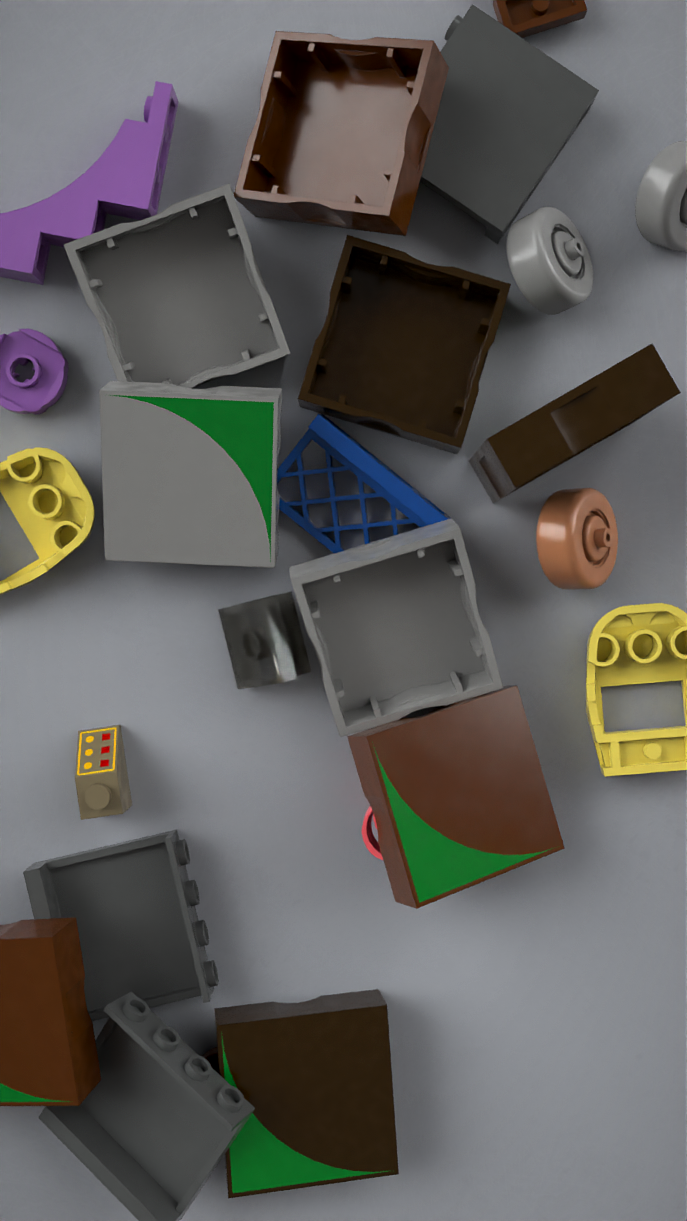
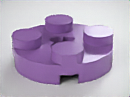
M26 328L18 329L19 331L8 335L4 333L0 335V406L18 414H42L62 396L68 380L69 364L56 343L39 331ZM29 361L34 364L32 370L35 372L32 379H26L23 383L18 382L16 378L20 377V375L15 373L18 364L26 366Z

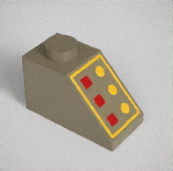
M120 724L78 731L75 784L81 820L123 814L132 806Z

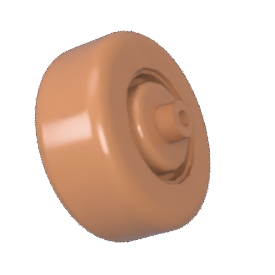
M575 488L556 491L549 496L541 509L536 530L537 553L544 574L556 587L566 590L595 589L604 584L612 573L618 550L617 523L609 501L596 489Z

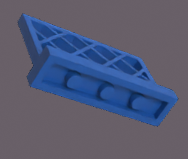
M318 414L308 426L307 432L277 469V485L283 477L299 476L301 500L286 502L280 497L279 509L333 553L345 550L341 544L340 531L363 528L365 544L370 543L369 528L392 525L394 536L399 534L398 525L415 523L421 528L451 519V517L324 414ZM312 440L325 450L327 468L304 470L302 453ZM332 456L344 466L333 467ZM297 460L298 471L288 472ZM350 470L358 477L359 494L336 496L334 472ZM328 473L330 497L307 499L305 475ZM364 482L376 492L365 493ZM383 497L390 503L392 520L368 523L366 498ZM360 499L363 523L339 526L337 501ZM331 502L333 526L316 527L310 522L308 504ZM302 505L303 515L292 506ZM396 508L408 518L397 519ZM334 531L335 541L324 532Z

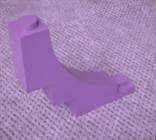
M156 81L153 96H147L145 101V122L125 119L115 138L103 154L84 174L70 185L30 206L0 213V277L43 285L51 245L64 247L63 244L104 230L107 214L136 220H143L157 214L178 107V99L172 84Z

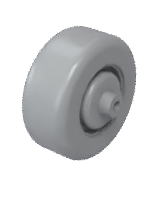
M678 141L670 144L652 160L641 180L636 197L635 217L641 235L650 243L673 251L687 250V141Z
M542 207L517 220L511 226L506 242L509 266L517 286L532 306L545 314L555 315L584 302L589 297L593 287L591 258L580 232L563 212L554 207Z

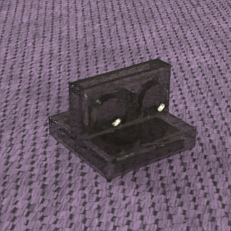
M292 591L218 609L238 689L284 683L297 679L299 675L311 672Z

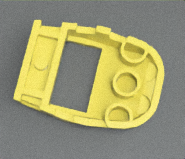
M40 447L29 448L7 456V460L0 463V492L39 556L38 560L0 581V595L33 582L83 545L92 532L95 522V507L92 496L72 463L54 450Z
M664 603L618 607L600 618L590 632L586 658V714L601 772L605 777L687 770V613L678 607ZM681 680L686 726L614 732L604 731L601 687Z

